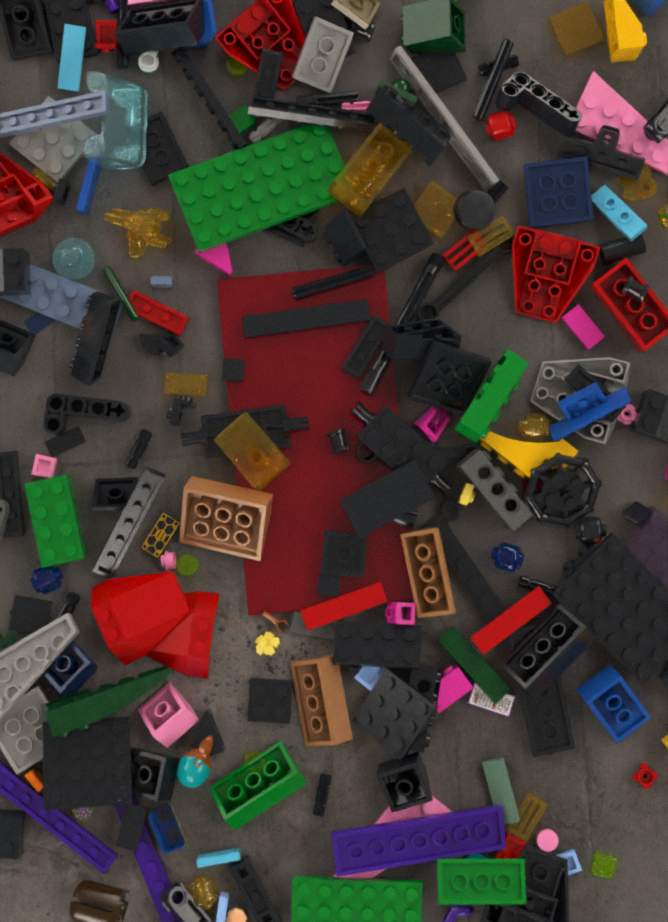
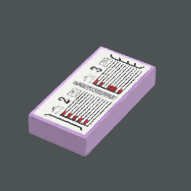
M474 682L467 703L509 717L515 696L507 693L498 703L494 704Z

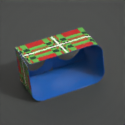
M170 802L151 810L148 818L163 853H170L182 848L187 839L173 803ZM164 807L171 809L173 813L172 819L166 823L158 818L159 810ZM171 827L179 829L181 833L180 839L174 843L169 842L166 838V831Z

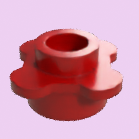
M641 763L639 770L632 775L633 781L642 784L644 789H649L658 777V773L655 770L649 769L646 763Z

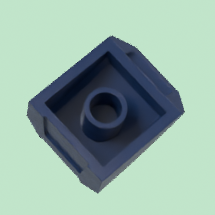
M72 640L43 674L60 694L68 697L78 692L82 685L96 673L98 665Z

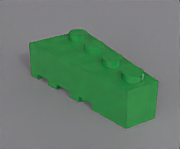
M507 349L483 383L455 427V430L474 443L480 437L485 439L491 430L488 427L490 422L495 423L501 414L499 411L501 405L505 407L511 398L509 393L511 390L515 391L520 384L521 379L519 378L529 362Z

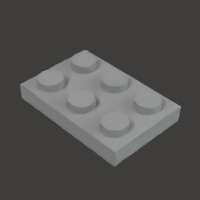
M314 16L291 77L331 93L354 33Z

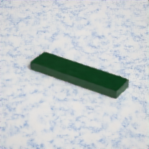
M453 626L437 640L442 648L494 704L498 703L511 690Z

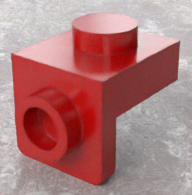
M96 20L95 48L101 49V52H113V49H116L118 39L115 35L118 28V20Z

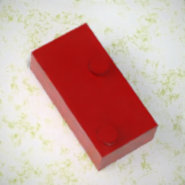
M626 257L590 284L589 287L639 352H643L668 334V310L650 287L641 303L637 302L635 297L627 293H621L625 282L630 276L633 277V280L643 285L647 284Z

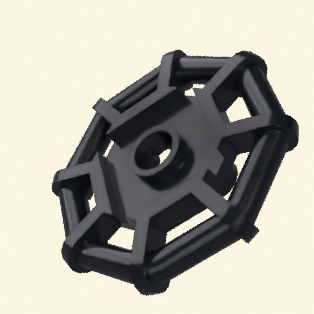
M559 452L536 468H531V475L526 492L523 494V500L529 504L538 522H548L570 527L571 523L590 512H594V505L599 489L602 487V481L598 479L587 458L561 455ZM562 464L573 465L575 468H562ZM556 465V469H554L553 473H548L546 475L543 474L545 471L549 470L550 468ZM582 470L585 472L589 481L583 482L579 477V473ZM538 478L542 479L540 489L535 491ZM565 485L566 492L560 494L557 489ZM587 488H591L587 502L582 500L584 491ZM542 497L546 505L542 509L535 500L536 498ZM578 504L583 506L577 511L568 515V510L575 509ZM551 509L562 511V516L551 515L548 513Z

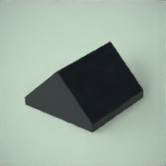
M138 477L96 479L92 511H122L138 481Z

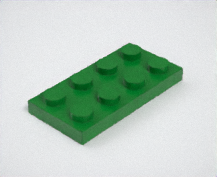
M437 859L438 905L526 904L524 859Z

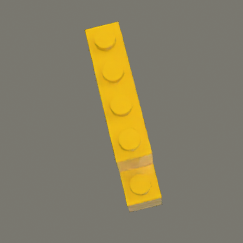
M489 431L485 439L481 437L479 439L481 441L480 446L488 452L492 450L498 455L497 459L504 465L510 464L515 468L513 472L522 479L524 477L530 478L531 468H536L544 460H549L555 456V453L560 452L561 455L575 457L579 452L563 438L557 442H522ZM562 464V468H566L568 464ZM556 465L550 468V470L554 472V469H556Z

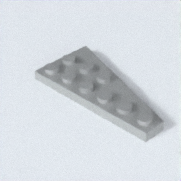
M66 613L0 652V720L80 633L70 613Z

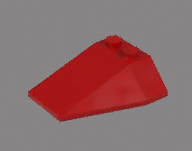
M0 152V237L36 222L53 201V197L40 180Z
M174 571L108 579L91 588V609L108 648L125 666L145 657L191 611Z
M202 591L184 594L191 611L146 656L186 676L208 679L214 622L220 594Z

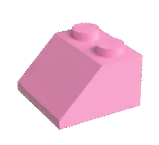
M170 682L138 709L152 736L166 748L200 720L191 705Z

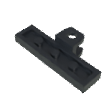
M603 125L600 128L595 143L574 136L564 135L558 152V156L567 159L587 156L588 165L635 180H639L645 163V158L616 150L620 130L608 125ZM609 135L611 139H607L605 136Z

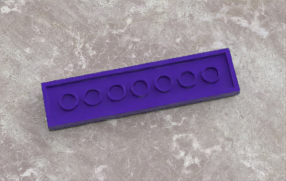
M500 805L331 831L337 877L506 849L502 807Z

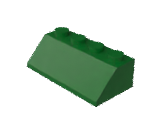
M279 741L211 785L209 789L224 820L234 830H237L306 785L307 782L283 742Z

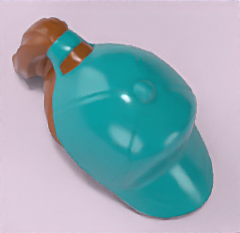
M212 735L206 737L198 749L190 750L180 759L177 777L184 786L189 788L198 787L210 775L212 765L209 754L213 746Z

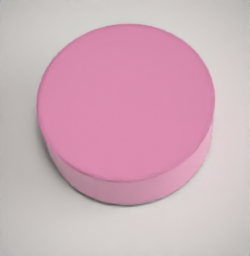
M542 829L536 836L537 845L543 851L550 852L558 846V836L551 829Z

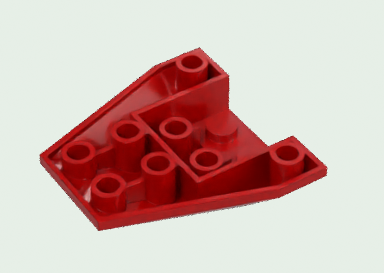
M256 0L214 37L227 55L255 73H258L262 49L283 53L277 87L285 91L297 80L291 76L306 37L292 0Z
M518 225L512 244L515 313L557 323L594 269L600 246L557 233Z

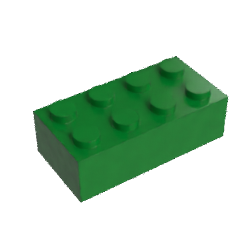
M62 475L24 484L41 567H50L88 558L71 476Z

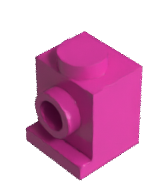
M387 602V608L385 609L386 623L415 625V603ZM404 607H407V620H403Z

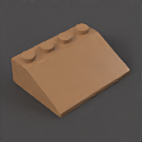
M191 476L183 489L179 543L261 561L272 511L273 494Z

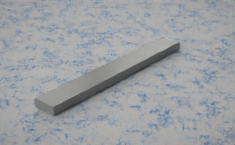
M398 46L393 51L389 60L402 78L409 82L412 92L415 96L419 97L418 100L438 126H444L449 131L448 134L451 135L449 142L483 189L488 192L498 183V177L402 46Z

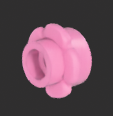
M631 404L625 405V409L617 417L618 421L626 425L635 421L637 416L635 407Z
M165 551V554L161 555L162 568H165L168 572L170 569H176L175 552Z

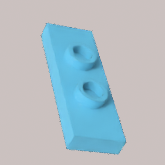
M606 185L591 195L592 204L631 242L648 229L647 224Z

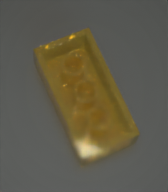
M379 123L334 179L327 192L361 218L412 152L410 150L411 146L403 140L400 141L390 129Z

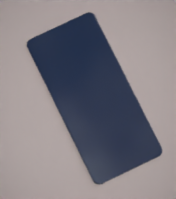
M35 313L24 321V324L31 333L36 335L53 323L55 319Z

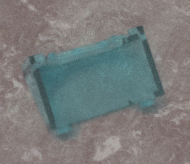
M87 72V87L90 91L95 93L106 90L110 93L111 114L101 116V135H94L87 139L84 157L106 170L141 167L146 158L148 99L146 89L138 83L109 74Z

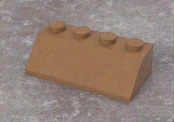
M429 527L400 534L417 618L455 614L456 611L439 528Z
M334 655L290 662L305 746L337 745L352 740L339 665H334Z

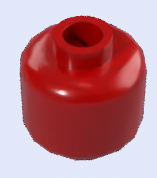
M501 111L488 117V123L485 124L488 136H492L495 141H500L514 136L517 124L513 113Z

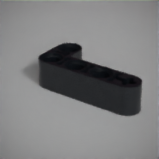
M516 72L505 81L495 101L496 106L503 111H510L519 104L565 136L574 134L582 118V114L577 108L524 72Z
M52 394L46 401L43 425L48 433L60 435L66 430L68 416L124 422L131 417L132 413L130 406L122 401ZM61 399V408L55 410L53 407L54 401ZM82 401L83 409L80 412H75V403ZM102 403L105 408L104 412L97 415L95 407ZM121 406L125 410V413H121V416L111 412V408L120 410ZM57 419L60 426L57 430L53 431L50 424L53 420Z

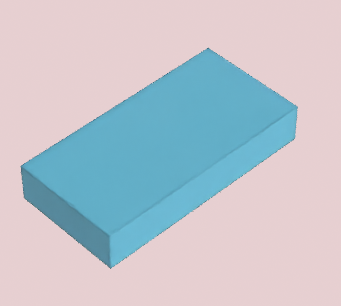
M237 847L199 854L196 860L197 867L238 861L242 856L241 849Z

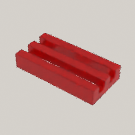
M473 230L446 251L442 257L452 270L456 272L484 250L488 244L482 240L483 238L478 235L476 230ZM474 236V241L451 259L448 257ZM477 243L481 245L456 266L453 262Z

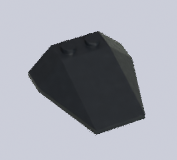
M525 845L516 859H524L526 904L485 905L480 922H570L568 859Z

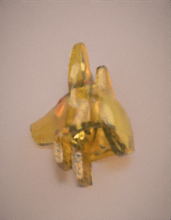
M154 207L142 208L135 212L112 208L111 214H104L105 220L126 228L131 257L138 258L143 256L147 244L158 248H166L167 244L172 242V238L160 235L162 222L170 219L169 211Z

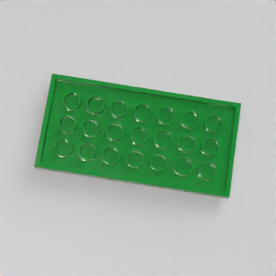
M314 123L168 174L169 181L199 253L356 195V190L328 125L319 126Z

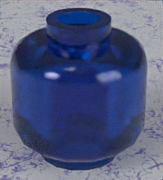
M503 542L499 547L494 548L491 559L495 560L494 564L497 569L513 573L517 569L520 570L525 554L522 553L521 547Z
M54 566L39 567L33 570L30 581L37 593L41 592L43 595H47L61 587V579L64 576L58 566L55 568Z

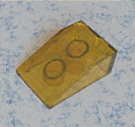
M246 411L214 439L247 481L258 491H261L291 464L284 453Z

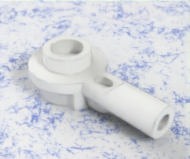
M148 51L140 55L138 65L142 71L150 73L158 68L159 59L157 54L159 51Z

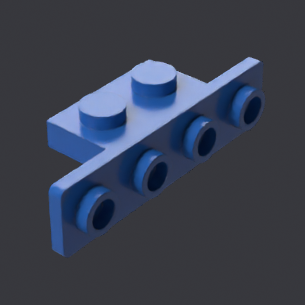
M597 382L559 401V407L566 418L549 426L553 440L557 441L565 438L568 434L584 428L587 424L631 402L627 389L622 387L605 396Z

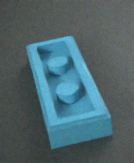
M64 24L58 88L78 92L80 90L87 27Z

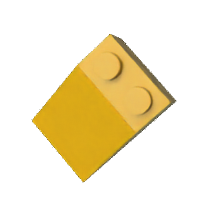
M604 0L611 63L636 60L647 43V36L642 30L641 23L625 0Z

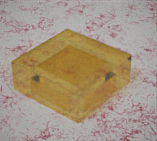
M37 166L32 173L52 191L56 183Z

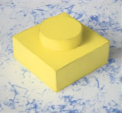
M464 483L458 500L459 504L467 506L468 502H473L476 491H473L474 485Z

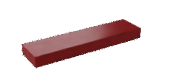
M380 581L300 610L307 631L388 601Z
M537 586L470 636V638L484 655L552 603L542 589Z

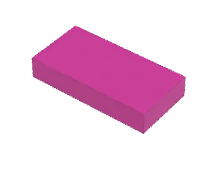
M579 304L561 318L587 351L605 337Z

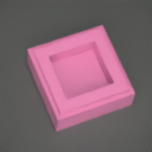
M36 454L31 475L53 478L58 459Z

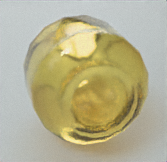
M527 413L523 420H519V433L523 434L525 440L543 441L550 434V419H547L545 414Z
M201 875L193 878L192 883L189 884V894L193 897L196 906L201 907L203 910L213 907V903L219 897L215 879L210 878L209 875Z

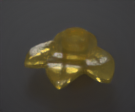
M645 163L639 180L617 175L619 184L625 189L622 193V198L627 201L634 202L641 197L650 198L657 191V183L651 178V169ZM643 185H648L649 191H645Z

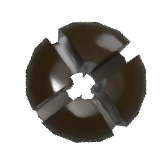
M83 880L77 885L72 896L113 907V911L71 901L69 906L70 918L74 922H123L128 902L124 901L125 895L130 893V891L91 880Z

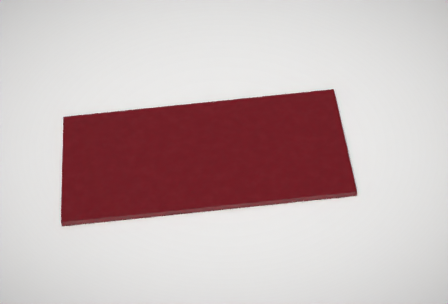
M371 264L374 274L370 278L299 299H294L292 288L367 265L217 279L224 359L245 360L244 381H226L229 412L285 405L286 414L289 419L308 416L309 422L300 424L309 423L310 430L291 431V434H289L291 447L233 455L236 486L273 494L272 511L261 561L243 557L249 616L261 615L264 610L269 614L300 611L338 597L317 595L325 531L356 533L339 500L394 471L380 458H375L371 462H363L356 456L355 448L360 442L356 436L364 426L363 422L350 412V409L354 407L360 412L361 410L355 406L360 401L371 413L376 414L386 405L399 417L394 359H391L373 396L364 394L359 390L375 359L378 357L382 344L359 380L341 370L370 321L245 338L242 316L368 299L371 319L376 315L390 324L385 271L378 274L373 264ZM345 428L344 436L347 445L351 449L333 454L332 451L334 449L327 434ZM365 444L359 449V454L364 459L372 453V450ZM391 522L367 534L364 576L341 575L339 596L381 581L388 602L413 600L400 535L411 531V528Z

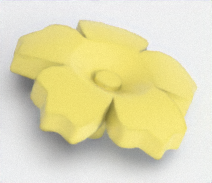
M265 632L264 636L260 635L255 640L257 644L256 653L260 656L263 653L272 656L275 654L274 648H277L280 644L279 638L275 637L272 632Z

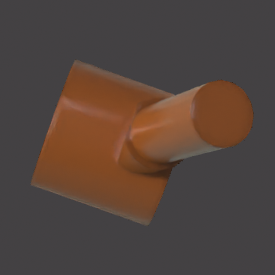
M265 610L262 612L264 617L276 625V629L279 632H284L278 626L280 622H284L289 626L286 620H279Z

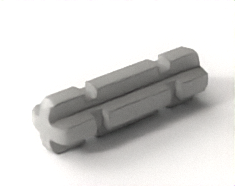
M268 117L256 128V131H252L249 134V140L253 144L260 142L262 137L264 138L276 127V124H280L283 120Z

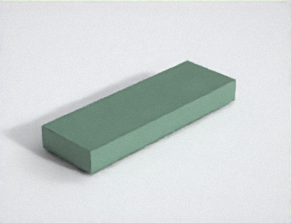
M504 757L483 761L482 765L493 805H500L502 807L503 824L519 822L520 817Z

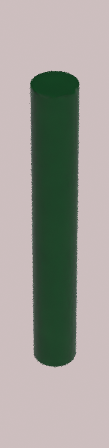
M110 266L105 267L103 272L116 295L121 299L132 322L137 321L140 317Z

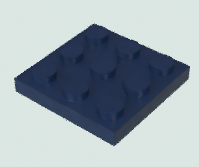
M587 156L523 165L529 226L531 228L594 220Z

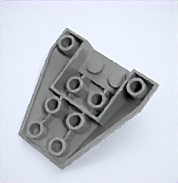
M610 357L542 361L530 402L560 421L566 418V416L559 407L558 402L576 393L563 380L577 364L608 391L613 393L622 387L627 389L631 363ZM602 417L574 432L584 439L605 445L615 427L617 418L610 423L605 417Z

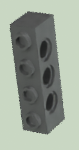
M475 448L456 465L508 529L515 531L533 516L529 510L530 506L523 498L520 499L516 495L518 492L516 487L511 482L507 484L503 479L505 476L503 471L498 466L494 468L489 462L492 460L485 450L480 451ZM486 467V476L480 478L478 474L479 469ZM495 483H499L500 491L493 494L492 486ZM512 499L513 507L506 510V501Z

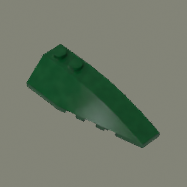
M165 665L139 673V678L137 679L134 676L120 679L117 685L113 683L102 684L97 691L93 692L86 689L68 697L65 696L41 705L50 733L53 737L62 738L77 728L78 730H84L91 727V723L116 713L150 691L172 672L171 668Z

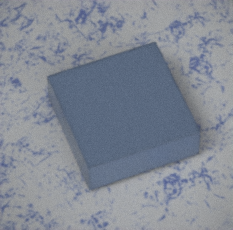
M152 276L151 286L153 288H174V280L171 276Z

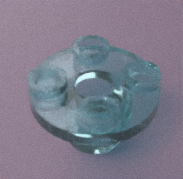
M69 238L57 245L53 252L52 260L55 270L62 277L70 280H80L93 272L95 254L91 246L84 240Z

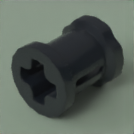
M353 22L351 32L354 35L366 38V41L370 42L376 24H369L366 29H363Z
M630 276L625 282L621 293H627L635 297L637 302L641 303L650 286L647 284L643 285L633 280V277Z
M345 428L327 434L334 449L332 451L333 454L351 449L347 445L344 436Z

